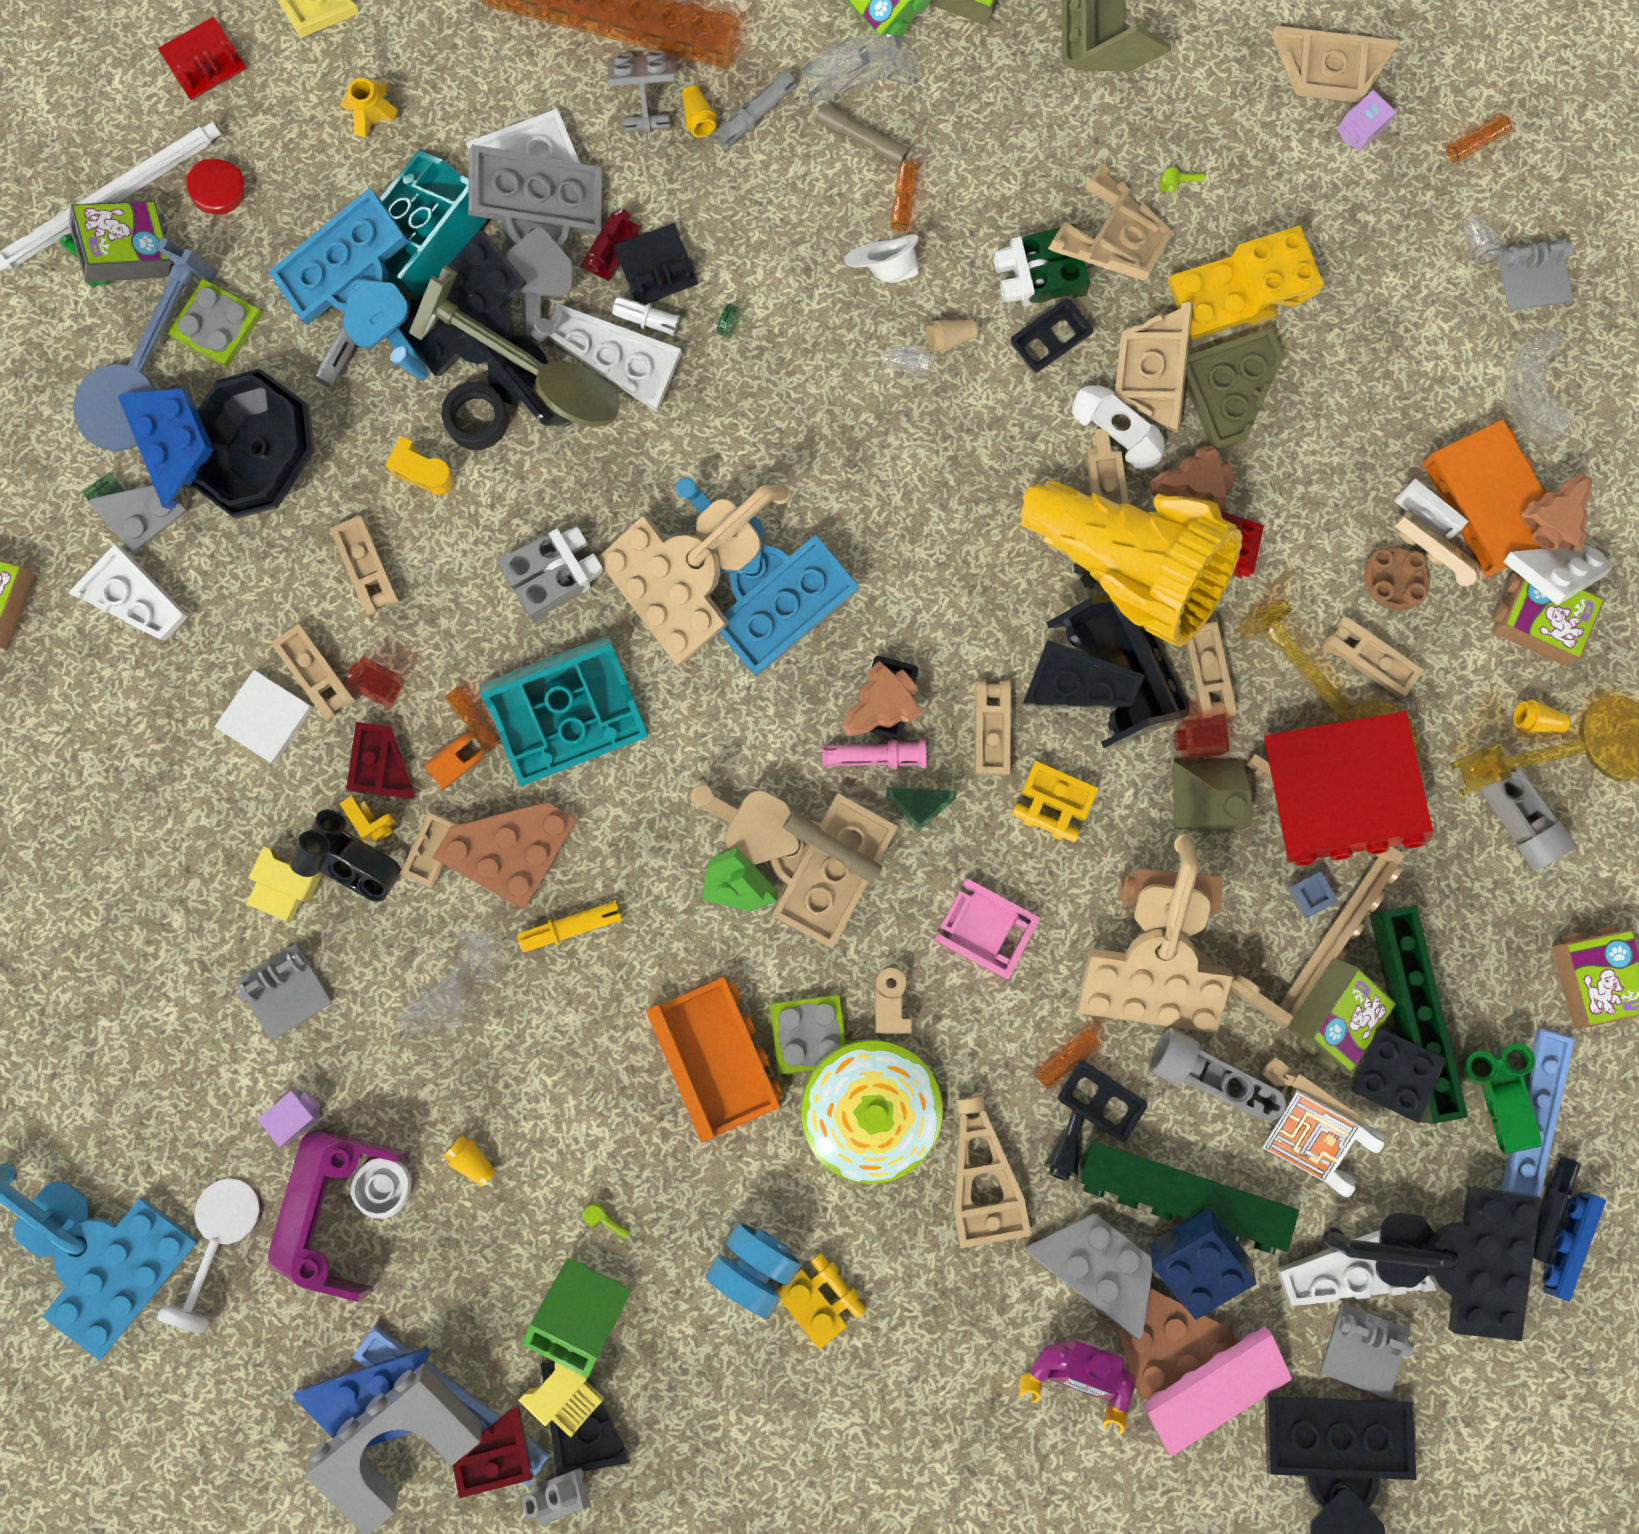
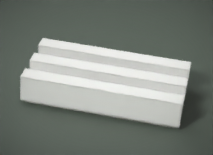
M1416 478L1394 500L1405 511L1409 510L1447 540L1453 538L1468 522L1467 519Z

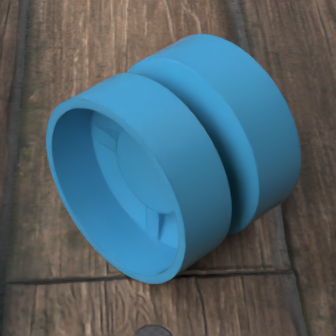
M738 1222L727 1239L726 1245L739 1257V1260L735 1261L729 1257L717 1255L705 1274V1278L716 1289L740 1306L762 1318L769 1319L782 1298L778 1291L768 1283L769 1279L771 1278L779 1283L790 1285L801 1268L802 1262L787 1251L789 1248L771 1234L760 1228L756 1230L745 1223Z

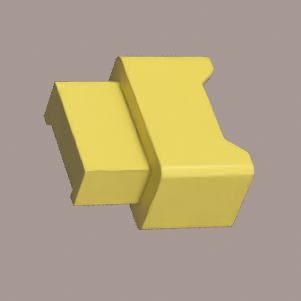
M263 846L248 878L255 881L256 884L246 905L291 923L300 902L310 903L323 873L319 872L312 877L300 876L292 871L289 864L282 861L279 852Z
M555 1362V1370L538 1388H529L518 1401L545 1427L553 1420L571 1437L603 1401L604 1397L586 1381L588 1378Z

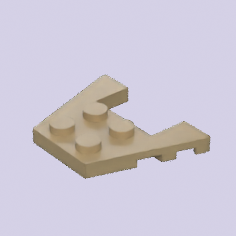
M1100 163L1085 189L1111 204L1114 208L1096 238H1091L1064 221L1048 249L1145 281L1173 231L1145 204L1139 206L1128 195L1130 189L1122 181L1117 184L1108 175L1110 169L1105 164Z

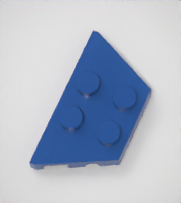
M182 388L122 393L118 398L163 508L172 510L178 504L175 497L183 485H191L197 476L199 467L207 461L214 450L191 393Z
M427 1346L299 1388L293 1393L294 1399L334 1438L340 1427L351 1417L357 1419L365 1412L367 1405L373 1398L380 1393L386 1395L394 1388L395 1382L407 1370L415 1371L423 1363L426 1365V1361L429 1359V1348ZM390 1430L373 1438L366 1447L412 1432L407 1430Z

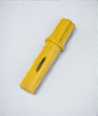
M616 900L554 921L550 918L546 924L519 932L517 934L519 946L523 952L555 943L557 946L560 945L559 941L618 921L621 922L622 918L619 911L603 916L618 910Z

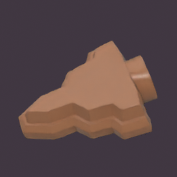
M1214 445L1198 448L1194 456L1182 459L1177 469L1166 470L1149 482L1151 495L1156 496L1160 493L1165 496H1183L1209 500L1217 503L1220 511L1226 510V490L1233 488L1234 477L1230 463H1220L1217 450Z
M1580 473L1564 482L1558 492H1548L1540 501H1532L1520 514V517L1523 519V523L1534 531L1531 536L1534 543L1552 551L1557 550L1558 547L1578 553L1582 550L1588 537L1584 530L1589 520L1585 507L1591 498V478Z
M878 661L867 672L868 681L859 689V702L849 709L841 728L849 737L867 734L878 725L890 728L900 721L909 724L923 715V712L913 698L919 692L917 686L903 670L898 671L894 675L884 664Z

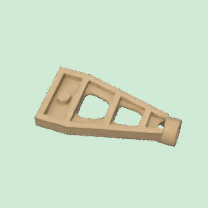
M977 1095L956 1099L959 1128L953 1213L960 1248L1031 1236L1025 1199L985 1111L984 1096ZM979 1112L978 1117L975 1119H969L966 1116L969 1113ZM984 1137L989 1144L992 1162L971 1166L969 1163L968 1143L972 1138ZM978 1174H994L1003 1190V1199L998 1203L976 1206L971 1200L973 1179Z

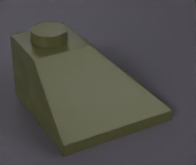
M1173 761L1174 829L1244 830L1252 826V792L1242 762Z

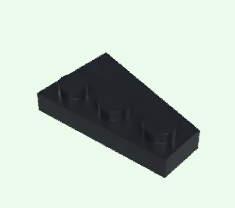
M1047 640L1023 705L1132 709L1145 675Z
M546 1360L541 1363L543 1383L555 1370V1362L553 1360ZM589 1376L586 1381H587L593 1388H595V1386H594V1384H593V1382H592V1380H591V1378H590V1376ZM603 1402L597 1406L571 1437L553 1420L549 1422L557 1476L580 1468L584 1472L631 1462V1458Z

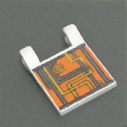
M1297 1089L1285 1108L1283 1115L1265 1140L1263 1148L1326 1182L1339 1194L1350 1197L1355 1191L1354 1184L1356 1179L1353 1175L1336 1168L1355 1139L1368 1150L1379 1153L1384 1146V1134L1376 1128L1360 1124Z

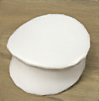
M373 1158L362 1165L356 1172L351 1184L350 1194L355 1206L363 1214L379 1219L392 1217L402 1209L408 1200L411 1191V1176L408 1169L400 1161L393 1162L381 1158Z

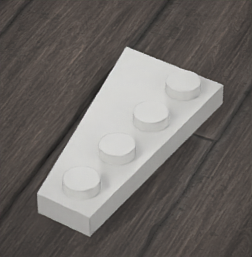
M557 303L550 319L554 326V331L546 338L658 413L682 355L681 349Z
M1380 1230L1354 1240L1379 1243ZM1331 1248L1276 1268L1286 1300L1291 1306L1335 1302L1340 1298H1371V1295L1387 1293L1400 1295L1407 1294L1406 1291L1422 1290L1423 1292L1436 1291L1435 1285L1429 1276L1413 1288L1388 1285L1379 1279L1376 1273V1261L1350 1258Z

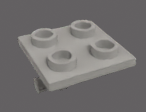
M655 50L648 52L646 56L633 57L631 53H621L615 55L614 59H608V86L639 84L642 116L623 117L624 132L644 130V133H651V129L670 128L668 113L649 116L645 83L674 81L673 54H666L665 51Z

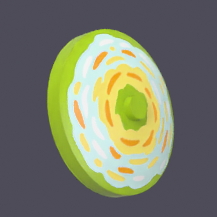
M879 1039L853 1041L836 1048L826 1055L816 1065L807 1079L800 1104L803 1133L817 1159L834 1174L849 1181L864 1184H879L896 1180L919 1166L936 1143L943 1117L940 1090L936 1079L926 1064L903 1046Z

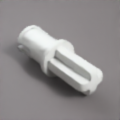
M618 296L613 304L612 311L615 316L641 324L642 329H645L647 326L670 334V336L675 335L677 323L680 319L679 315L653 308L652 303L645 305Z

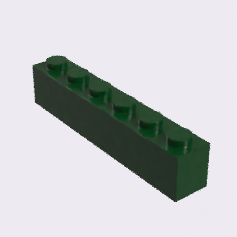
M1417 905L1370 914L1369 917L1388 996L1396 1003L1392 1013L1397 1031L1405 1034L1406 1040L1447 1058L1420 1123L1437 1124L1467 1118L1468 1113Z
M1087 1140L1078 1170V1177L1075 1180L1084 1184V1192L1103 1198L1106 1191L1118 1195L1117 1203L1134 1209H1138L1139 1203L1153 1207L1151 1214L1171 1221L1173 1214L1187 1218L1186 1221L1210 1207L1238 1243H1241L1242 1237L1255 1241V1249L1275 1255L1276 1249L1289 1251L1300 1211L1299 1209L1091 1140Z

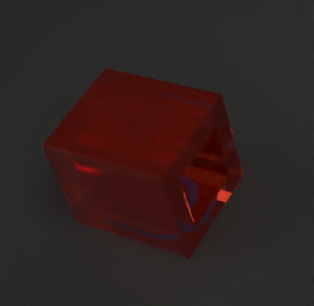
M362 656L359 663L355 662L349 669L347 674L348 682L345 686L354 693L390 710L406 681L399 674Z
M1226 717L1191 719L1180 723L1178 730L1174 731V746L1176 751H1181V759L1223 756L1229 752Z

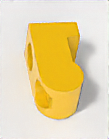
M400 436L385 464L390 473L433 494L441 495L449 492L454 485V476L446 462L438 458L428 459L417 454L419 450L413 441Z

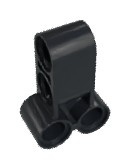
M326 809L317 813L311 829L300 835L289 859V866L292 871L303 877H312L321 872L370 901H383L401 877L399 875L401 872L400 865L391 857L346 832V820L339 812Z

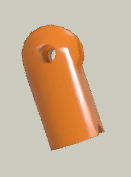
M462 734L422 765L437 781L442 790L448 788L483 758L485 746L480 747L466 759L462 755V747L475 737L474 734Z

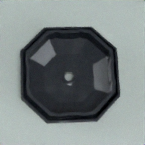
M260 368L218 379L198 409L214 450L207 461L199 467L197 476L191 483V486L235 519L277 509L315 452L310 405Z

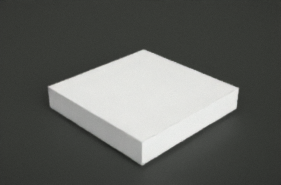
M253 670L214 727L275 765L313 707Z

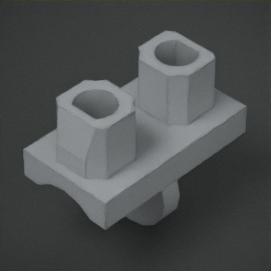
M582 1468L531 1487L532 1494L524 1496L522 1499L526 1518L530 1520L538 1517L539 1524L543 1525L591 1507L590 1499L587 1497L589 1487L582 1481Z

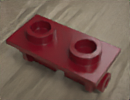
M619 209L618 212L610 214L582 261L581 268L608 282L610 281L620 264L613 245L635 238L641 229V226L629 220L631 217L629 212Z

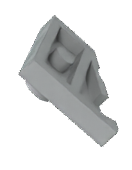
M154 485L92 498L88 501L134 554L188 512L176 497L175 500L178 504L174 509L163 508Z

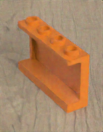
M1503 419L1433 452L1422 462L1441 499L1468 520L1467 524L1460 530V533L1486 579L1509 567L1504 563V560L1510 552L1544 549L1534 543L1531 537L1534 531L1523 523L1520 514L1530 502L1540 501L1548 491L1544 486L1540 485L1533 473L1531 461L1523 455L1517 445L1515 433L1511 428L1507 427Z
M725 976L646 1010L701 1143L781 1108L778 1100L784 1098L777 1079L769 1080L764 1067L769 1066L770 1063L763 1046L761 1045L756 1048L750 1036L756 1030L749 1014L741 1015L736 1002L742 1000L737 985L734 980L727 982Z

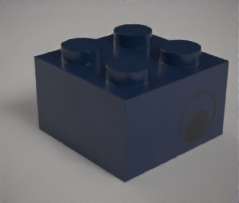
M1210 1207L1150 1243L1152 1268L1195 1320L1257 1284L1252 1259Z

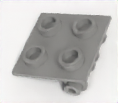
M1554 240L1496 248L1508 310L1574 301L1565 262L1566 257L1571 256L1573 251L1570 242Z
M298 944L293 945L236 981L239 987L236 990L237 996L242 1002H248L270 1041L275 1040L332 1004L331 999Z
M1342 1303L1320 1373L1389 1400L1402 1357L1404 1355L1409 1357L1413 1352L1414 1344L1408 1340L1411 1329Z

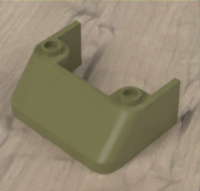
M1062 0V61L1074 70L1130 72L1171 51V44L1139 25H1135L1125 31V0Z

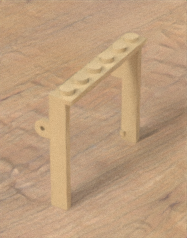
M1254 754L1245 767L1273 786L1269 763ZM1389 847V851L1385 853L1374 854L1377 856V859L1279 1005H1276L1260 994L1261 990L1257 985L1240 975H1233L1229 990L1278 1023L1277 1025L1281 1028H1287L1332 958L1340 961L1344 959L1347 952L1343 948L1348 940H1355L1360 935L1366 925L1362 921L1369 910L1374 912L1385 896L1381 891L1387 882L1392 884L1401 874L1403 866L1400 863L1405 854L1394 847ZM1195 948L1198 964L1222 967Z

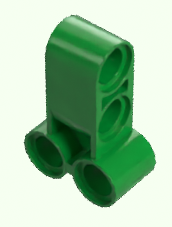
M1514 1043L1501 1048L1495 1057L1489 1052L1477 1051L1466 1055L1460 1063V1073L1463 1079L1473 1085H1481L1495 1136L1504 1155L1542 1146L1540 1131L1523 1075L1529 1073L1534 1068L1535 1055L1528 1046L1521 1043ZM1510 1051L1517 1052L1522 1058L1523 1064L1519 1070L1512 1069L1507 1063V1055ZM1475 1058L1481 1059L1487 1066V1073L1483 1078L1476 1076L1471 1070V1063Z

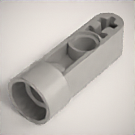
M1490 743L1468 757L1466 761L1468 774L1518 844L1516 847L1533 871L1550 864L1577 847V844L1561 821L1556 820L1504 746L1498 743ZM1504 785L1511 790L1512 797L1506 793ZM1527 817L1531 820V823H1528Z
M1172 1027L1164 1032L1151 1055L1148 1066L1149 1072L1176 1086L1185 1082L1252 1118L1276 1120L1285 1111L1286 1101L1280 1091L1200 1050L1199 1041ZM1205 1063H1206L1207 1066H1206V1068H1205V1070H1204V1073H1203L1201 1079L1198 1080L1199 1076L1201 1075V1073H1202V1071H1203V1069H1204ZM1231 1078L1236 1079L1239 1085L1238 1092L1233 1097L1227 1091V1084ZM1251 1097L1265 1098L1264 1101L1269 1104L1268 1109H1264V1105L1256 1100H1250Z

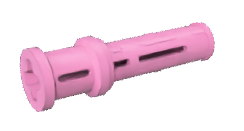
M920 738L919 741L898 742L897 739H891L887 741V744L822 745L823 767L888 765V768L894 770L898 766L919 765L921 769H926V739Z

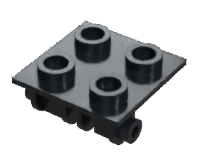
M675 223L613 245L636 302L648 304L699 285L694 273L693 262L691 258H688Z
M1378 1027L1351 1091L1419 1124L1447 1058L1406 1040V1035L1399 1031L1392 1030L1389 1032Z

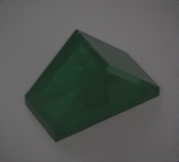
M887 787L885 799L918 835L955 801L956 791Z

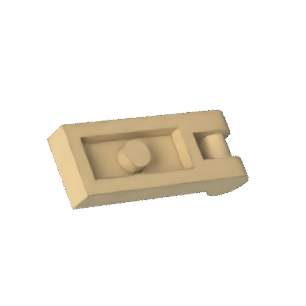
M1409 510L1403 515L1395 528L1399 530L1398 535L1405 542L1413 546L1417 543L1427 551L1425 555L1429 560L1438 566L1444 564L1454 571L1458 584L1470 586L1476 581L1480 572V566L1473 558Z
M360 515L329 528L366 614L371 615L378 612L377 608L387 603L389 606L399 603L397 593L389 579L364 518ZM379 583L382 591L370 595L368 588Z
M1342 617L1336 625L1337 631L1333 636H1328L1323 643V647L1333 655L1344 659L1399 699L1405 698L1424 670L1355 621ZM1349 637L1358 641L1354 648L1345 643Z
M1208 623L1198 631L1193 639L1184 645L1197 701V712L1201 722L1212 720L1213 716L1223 715L1226 718L1236 715V704L1218 623ZM1219 692L1220 702L1211 703L1209 694Z
M298 623L271 642L273 648L327 721L336 715L335 711L344 705L348 707L356 701L302 625ZM332 687L336 694L326 701L322 693Z
M976 680L974 775L1009 776L1010 681H999V684H987L986 681ZM987 698H998L999 706H987Z

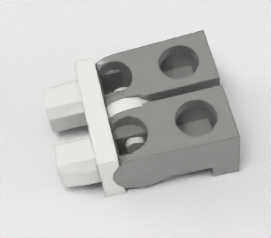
M578 527L565 531L560 534L558 529H555L548 533L549 535L541 537L497 560L501 571L533 624L544 618V614L562 603L570 601L581 592L584 593L591 588L589 582L603 573L602 566L594 554L579 562L573 554L588 546Z

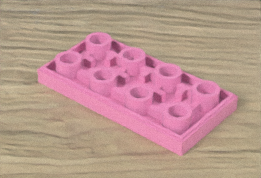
M1264 1326L1256 1332L1247 1334L1242 1341L1225 1352L1217 1353L1209 1362L1195 1371L1187 1372L1170 1387L1154 1393L1142 1406L1164 1448L1172 1457L1292 1380V1377L1273 1335Z

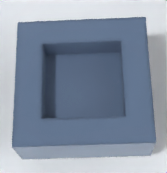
M1318 871L1288 887L1304 918H1308L1338 902L1322 871Z

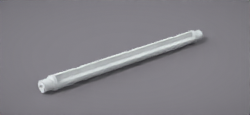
M213 122L203 128L199 126L76 204L120 202L176 167L180 162L187 160L211 145V141L219 137L221 133ZM70 208L34 229L27 236H23L0 251V273L6 269H13L37 254L41 249L61 239L63 235L69 234L71 232L69 225Z

